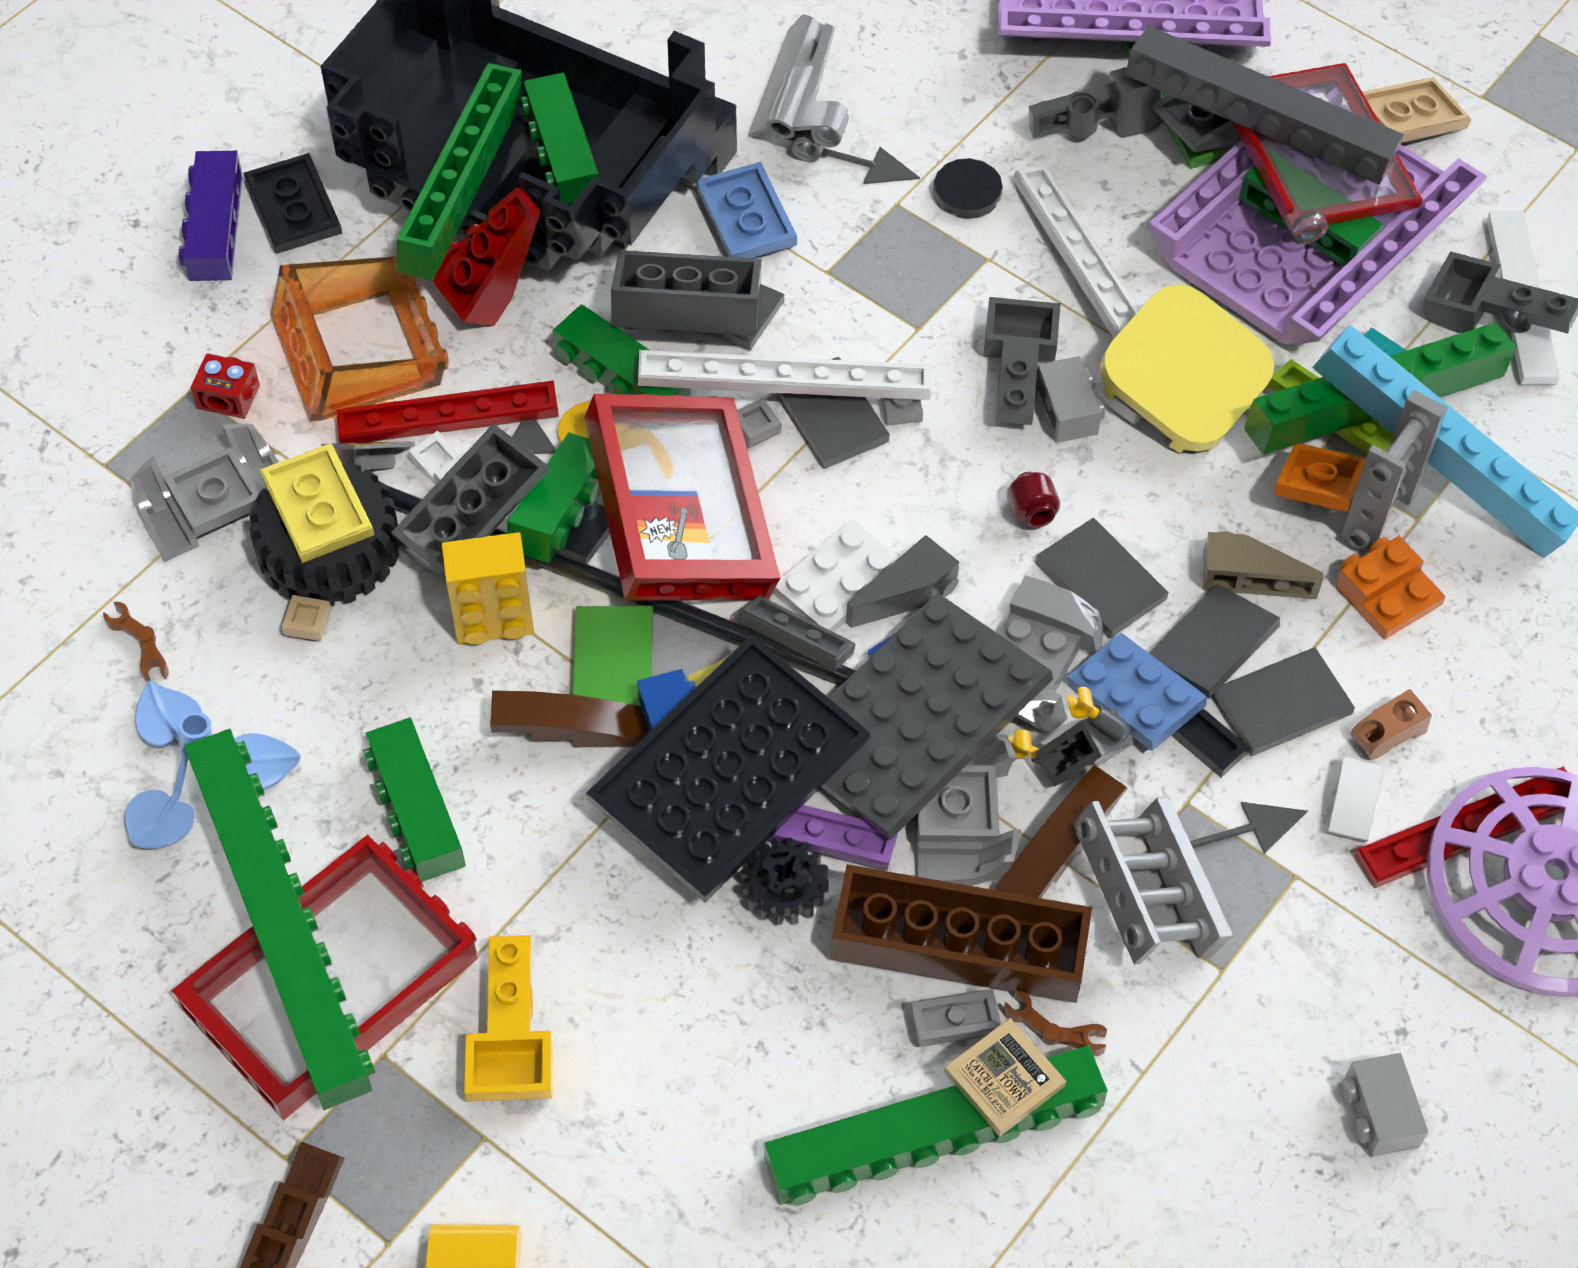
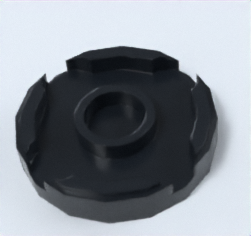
M966 158L956 159L945 164L937 172L933 190L936 202L946 212L949 213V210L957 213L958 217L977 218L991 213L996 208V204L1002 196L1003 185L1001 176L994 167L984 161Z

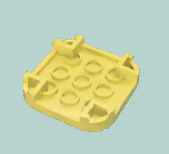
M1178 284L1163 287L1156 292L1112 340L1099 363L1100 376L1104 384L1102 391L1111 401L1115 396H1118L1172 440L1168 447L1179 453L1183 450L1196 452L1206 450L1209 452L1215 448L1252 405L1253 399L1261 395L1274 374V360L1271 352L1258 336L1203 293L1190 286Z

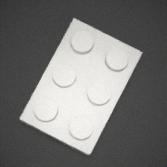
M851 519L781 577L773 594L796 614L835 632L846 623L847 602L899 557L856 521Z

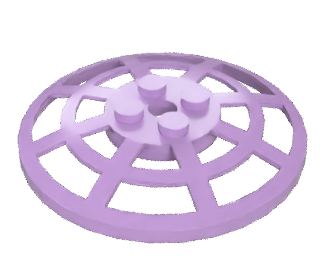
M1541 767L1511 768L1485 776L1460 792L1442 813L1431 835L1427 853V881L1432 902L1442 924L1454 942L1472 961L1491 975L1517 988L1537 994L1569 997L1578 996V978L1547 977L1532 972L1540 950L1561 954L1578 953V939L1564 940L1545 936L1550 920L1568 921L1575 919L1578 925V775L1558 769ZM1528 777L1551 779L1570 784L1568 798L1548 794L1520 797L1506 780ZM1489 786L1504 802L1487 815L1476 833L1451 828L1455 816L1466 802ZM1546 805L1564 808L1561 826L1553 824L1540 825L1528 807ZM1511 813L1524 830L1513 844L1488 837L1495 825ZM1445 843L1470 848L1469 873L1476 894L1453 904L1448 893L1444 875ZM1484 852L1505 859L1503 868L1505 881L1492 887H1488L1483 870ZM1552 864L1559 867L1564 874V880L1558 881L1550 878L1545 871V865ZM1513 896L1524 909L1534 914L1529 929L1514 921L1499 906L1498 902ZM1485 909L1490 918L1501 929L1516 940L1524 943L1516 965L1503 960L1484 946L1468 929L1462 919Z

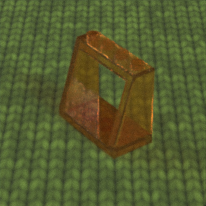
M397 256L280 265L270 316L309 422L336 417V409L379 404L441 384L444 370H447L449 365L447 351L445 348H441L438 341L436 324L430 321L427 314V303L423 295L420 296L416 287V277L398 273ZM388 295L413 359L332 366L314 316Z

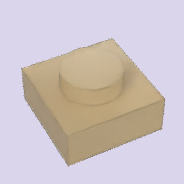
M292 595L282 624L283 634L321 641L331 612L330 601Z

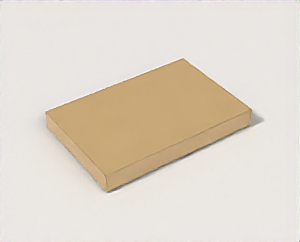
M1434 77L1363 91L1380 124L1404 134L1402 142L1467 129L1472 120Z

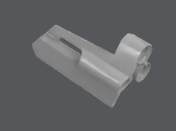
M803 14L788 29L748 134L753 138L760 134L772 132L792 145L793 154L804 162L818 161L824 147L832 148L838 146L849 120L848 109L843 104L836 101H816L836 29L833 25L828 23L823 25L815 18Z

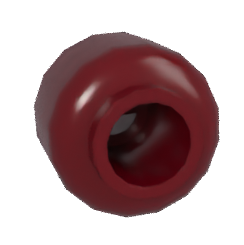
M1024 472L1007 489V499L1017 522L1024 526L1032 528L1044 527L1053 521L1060 510V499L1054 483L1044 473Z

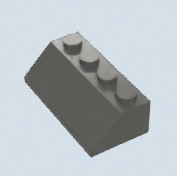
M493 423L391 534L403 553L427 572L446 579L442 543L490 536L551 469L541 459Z

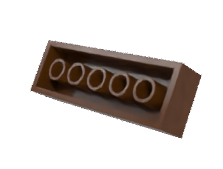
M847 864L832 935L831 959L1012 992L1023 991L1029 995L1077 1003L1082 982L1092 907Z

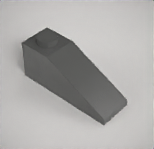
M925 535L847 602L846 624L853 628L922 608L937 593L947 597L958 585L959 561Z

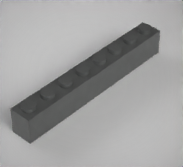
M1149 25L1131 49L1125 73L1126 76L1378 185L1381 184L1393 164L1404 134Z

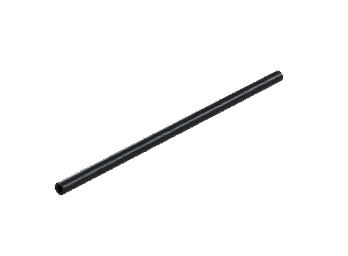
M386 485L396 509L410 513L422 500L419 497ZM496 528L490 536L507 534V532ZM554 555L549 563L524 556V559L624 599L620 577L589 564L585 567L557 555ZM628 600L641 606H653V611L739 645L753 634L787 664L840 685L856 671L845 665H841L833 671L746 626L680 600Z

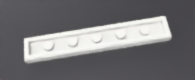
M1489 211L1487 224L1495 262L1501 264V278L1541 288L1524 211ZM1532 324L1531 328L1524 333L1510 331L1511 339L1517 346L1514 354L1521 385L1557 384L1560 375L1550 329Z

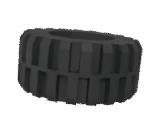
M347 461L346 465L342 464L373 527L374 536L304 563L301 562L268 490L262 489L255 499L257 505L251 509L250 536L261 572L265 574L267 582L274 589H280L281 595L290 600L292 595L330 601L331 606H335L336 601L345 600V604L355 601L356 595L362 592L364 595H367L376 589L375 583L377 581L382 583L389 576V567L396 565L399 557V547L391 534L398 526V521L390 491L384 483L378 480V476L370 470L365 469L362 472L361 465Z

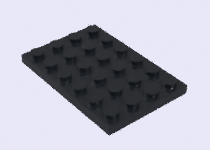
M751 634L586 792V799L706 903L869 740L870 732Z

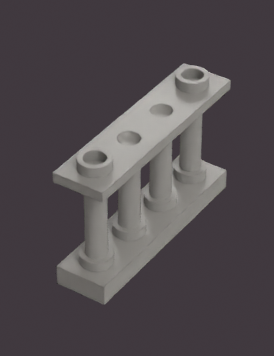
M1415 389L1406 399L1390 448L1385 452L1372 445L1368 451L1340 538L1347 541L1354 548L1369 553L1370 547L1383 534L1394 501L1398 499L1408 506L1418 492L1445 418L1447 406Z
M1156 797L1138 818L1107 820L1099 801H1092L1072 823L1134 965L1141 964L1161 942L1190 939L1198 957L1204 958L1212 957L1233 937L1170 797ZM1144 835L1151 853L1122 855L1114 837ZM1159 869L1167 888L1138 890L1130 871ZM1175 904L1183 923L1154 926L1145 906Z

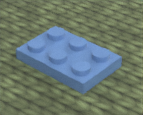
M761 162L700 178L696 183L697 192L728 257L755 258L797 245V234Z
M1119 633L1067 676V686L1077 694L1079 687L1090 689L1093 706L1101 705L1108 711L1112 709L1118 711L1119 715L1130 725L1132 736L1151 751L1206 707L1207 703L1206 695L1123 633Z

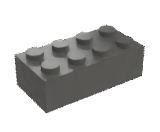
M619 250L611 287V326L626 329H659L665 332L676 330L692 331L699 334L756 335L761 297L762 259Z

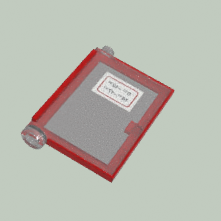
M1346 63L1268 76L1380 124ZM1233 122L1283 221L1297 243L1309 244L1317 241L1326 233L1328 224L1421 207L1423 199L1398 154L1381 184L1378 185Z

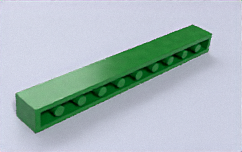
M231 728L184 745L323 1110L325 1111L373 1091L368 1076L376 1073L367 1049L358 1051L354 1039L360 1037L361 1034L353 1013L344 1015L340 1003L347 1000L338 976L330 979L326 971V967L333 965L324 941L316 944L312 932L319 930L310 906L302 909L298 898L305 896L304 890L296 872L288 875L284 864L291 862V858L283 838L275 841L271 832L277 829L278 825L270 805L262 808L258 798L264 796L265 793L257 772L248 774L245 765L252 763L244 740L236 743Z

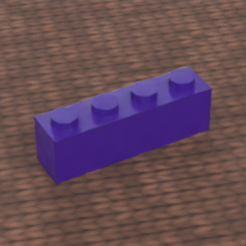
M196 151L194 165H190L188 168L191 192H186L185 207L188 218L182 220V235L185 240V246H179V263L181 267H186L189 281L232 280L243 179L238 151Z

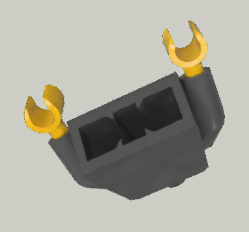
M1087 687L1078 688L1079 698L1067 695L1071 716L1077 719H1086L1080 721L1045 746L1038 744L1036 747L1032 746L1031 732L1019 729L1014 732L1015 737L1008 736L1017 759L1031 757L1033 763L1044 767L1054 787L1088 772L1093 765L1097 767L1133 745L1132 730L1127 721L1115 709L1108 711L1101 705L1093 706L1091 691Z

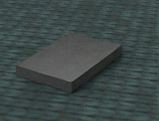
M838 356V357H835V358L830 359V360H841V359H840L839 356ZM777 393L824 469L889 442V432L866 397Z
M1094 517L1036 556V563L1059 587L1072 591L1099 611L1103 632L1109 638L1118 634L1168 598L1169 592Z
M1217 584L1149 653L1210 699L1280 627V617Z
M1316 647L1225 683L1213 694V697L1239 738L1249 746L1248 752L1251 756L1350 716L1355 709V706Z

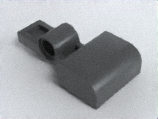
M1127 67L1110 71V83L1030 105L1029 130L1033 138L1065 129L1075 137L1085 138L1096 132L1098 120L1109 117L1117 135L1121 138L1153 130L1161 124L1162 119L1154 112L1152 104L1161 100L1164 92L1126 76Z
M1450 251L1423 299V312L1432 323L1460 332L1475 329L1483 313L1488 312L1499 315L1504 327L1516 333L1527 332L1533 324L1568 334L1578 316V298L1501 278V264Z
M989 297L983 356L1001 358L995 422L1032 425L1038 361H1055L1061 303Z

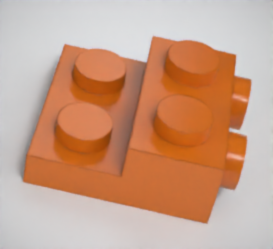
M1301 443L1295 444L1278 477L1274 495L1285 497L1295 502L1302 501L1323 506L1329 510L1349 512L1366 458Z
M1400 535L1392 540H1389L1387 537L1378 539L1370 547L1369 553L1362 558L1357 554L1349 556L1340 566L1341 571L1336 583L1337 589L1384 640L1443 605L1446 597L1421 570L1424 561Z

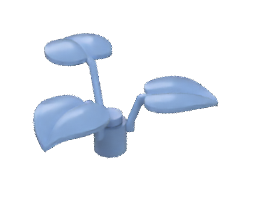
M150 680L146 684L137 704V731L145 742L155 747L167 746L176 739L181 749V758L173 795L170 797L161 790H148L139 793L129 802L126 808L125 824L130 843L140 848L158 849L179 842L189 833L193 826L195 816L193 807L178 801L181 796L188 763V755L184 745L213 734L211 733L209 717L202 713L199 704L194 699ZM249 733L235 738L236 743L244 740L252 763L245 765L248 774L257 772L263 790L271 788L282 781L300 762L301 755L294 748L273 737Z

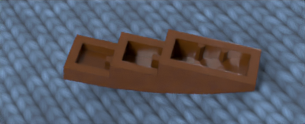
M492 690L490 720L492 733L531 732L532 740H572L573 748L634 747L649 733L640 706L571 694Z
M1093 765L1045 821L995 889L997 891L1042 898L1052 882L1056 883L1076 854L1078 852L1082 853L1084 850L1072 823L1092 801H1099L1107 818L1128 788L1096 765Z
M305 1142L300 1143L285 1183L279 1182L263 1224H257L240 1268H296L325 1207L345 1157Z

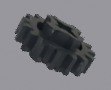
M789 837L786 845L780 846L777 839L774 838L771 840L770 849L767 850L762 846L757 851V858L752 856L746 862L747 869L741 870V882L744 883L742 885V896L749 898V909L751 911L759 907L761 908L762 920L765 921L772 914L776 915L777 925H782L784 917L790 916L794 924H798L800 913L803 912L811 918L814 916L813 904L821 907L824 905L825 895L823 893L829 891V880L826 879L828 877V866L820 864L821 853L819 851L808 854L809 843L804 842L797 848L794 847L793 838ZM804 868L810 874L812 883L809 882V876L802 873ZM758 879L761 880V885L767 888L766 894L760 889Z

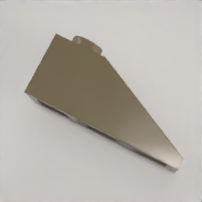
M1229 531L1208 532L1203 552V590L1211 591L1219 584L1234 593L1317 599L1323 582V572L1248 535L1234 534Z

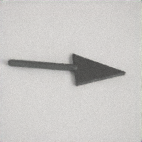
M879 147L873 161L826 148L822 152V155L870 167L864 184L920 179L917 174L881 147Z
M536 419L521 421L512 436L513 439L533 454H549L556 451Z
M1241 801L1250 824L1190 841L1193 848L1254 831L1265 854L1308 811Z

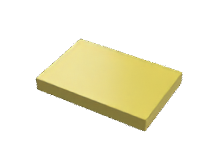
M331 443L260 469L263 482L302 563L374 536L373 527Z

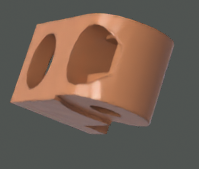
M1408 689L1375 709L1370 715L1357 723L1351 731V736L1370 759H1377L1411 737L1416 739L1427 733L1432 714L1413 691Z

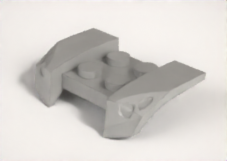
M253 424L222 425L229 445L228 448L164 477L153 456L132 476L133 500L141 520L164 562L198 547L199 544L196 537L250 513L251 509L257 505L255 499L262 489L267 490L261 477L260 469L279 463V461Z
M1025 575L1009 603L1010 614L999 635L1052 670L1053 680L1016 716L1038 730L1049 733L1068 718L1064 710L1062 696L1056 693L1080 647L1091 656L1101 649L1103 624L1099 611L1072 591Z
M995 736L917 813V877L972 886L1002 878L1011 868L1016 856L1021 829H1013L1000 834L996 778L1007 776L1012 763L1017 759L1014 749L1006 736Z

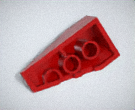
M516 187L489 210V216L479 225L473 224L466 230L467 235L458 243H451L432 281L464 323L495 326L513 298L541 212L522 188Z

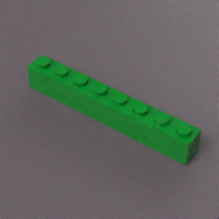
M491 63L487 64L396 239L398 273L433 281L521 105V70Z
M1495 322L1389 357L1440 398L1504 377L1517 346ZM1324 377L1253 399L1244 430L1261 453L1265 455L1374 418Z
M1088 1045L1048 1057L1047 1060L1066 1080L1065 1087L1000 1137L954 1085L764 1142V1159L779 1204L783 1205L790 1202L791 1205H802L810 1202L816 1197V1194L829 1190H832L834 1193L845 1192L855 1187L858 1181L872 1177L874 1180H884L894 1176L898 1169L911 1165H914L916 1168L927 1167L937 1162L939 1157L955 1152L959 1156L966 1155L977 1150L980 1144L993 1140H996L997 1143L1009 1142L1017 1138L1020 1132L1036 1128L1038 1131L1048 1130L1057 1126L1062 1119L1075 1115L1078 1119L1093 1116L1104 1106L1108 1090L1092 1050Z

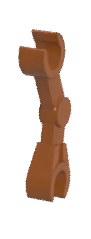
M114 602L116 611L122 615L119 618H111L103 612L106 625L114 631L124 630L139 640L142 646L140 669L145 681L149 682L151 680L148 673L154 667H161L163 676L167 679L169 669L165 659L156 647L154 630L132 618L124 603Z
M1015 991L1014 999L1021 1003L1025 1009L1016 1011L1007 1002L1004 1004L1003 1011L1007 1019L1011 1018L1016 1023L1024 1022L1039 1034L1047 1045L1065 1044L1076 1049L1089 1045L1094 1056H1099L1105 1052L1106 1044H1093L1088 1039L1094 1035L1105 1038L1107 1028L1103 1025L1089 1024L1073 1028L1059 1027L1057 1024L1050 1023L1034 1010L1031 998L1023 991Z

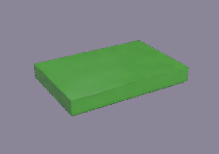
M576 606L573 695L640 706L637 695V680L652 677L653 606Z

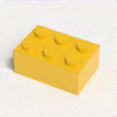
M520 532L442 543L446 583L458 645L466 643L476 645L487 640L502 638L518 639L524 635L534 634Z

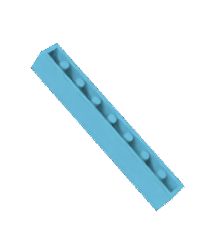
M1349 324L1313 365L1312 368L1393 435H1395L1406 399L1414 389L1447 406L1448 409L1428 463L1543 558L1565 544L1577 528L1578 511L1352 325Z

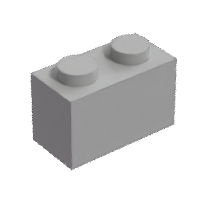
M1080 356L1038 364L1036 391L1056 443L1098 435L1100 420L1105 417L1102 399L1100 397L1096 398L1093 391L1092 373L1089 369L1085 370Z
M1396 1053L1352 1062L1345 1078L1342 1080V1089L1347 1103H1353L1357 1115L1355 1120L1356 1133L1359 1141L1362 1144L1366 1143L1370 1157L1420 1148L1429 1131L1402 1054Z

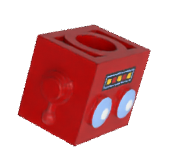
M206 353L190 388L197 409L245 419L258 392L260 383L254 363L245 362L236 357H222Z

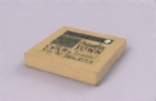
M1011 1018L946 1065L944 1069L946 1076L999 1137L1066 1085V1080Z

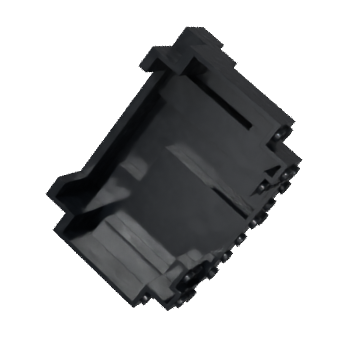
M377 0L320 66L328 103L326 109L336 156L346 163H353L366 169L370 193L381 200H388L400 205L409 212H411L488 63L521 70V97L525 96L523 81L564 72L598 171L599 179L593 177L574 203L565 204L561 202L560 188L547 183L545 180V172H548L547 167L541 168L536 147L540 145L538 141L532 142L528 127L531 117H524L520 105L458 229L460 240H462L467 235L466 230L473 224L479 225L489 216V210L516 187L522 188L541 211L525 262L548 271L552 269L561 256L579 261L587 250L603 255L610 244L626 249L628 245L634 243L681 178L697 183L703 174L711 176L722 173L737 153L736 104L716 97L715 83L706 80L705 43L675 30L667 39L668 77L500 8L499 0Z

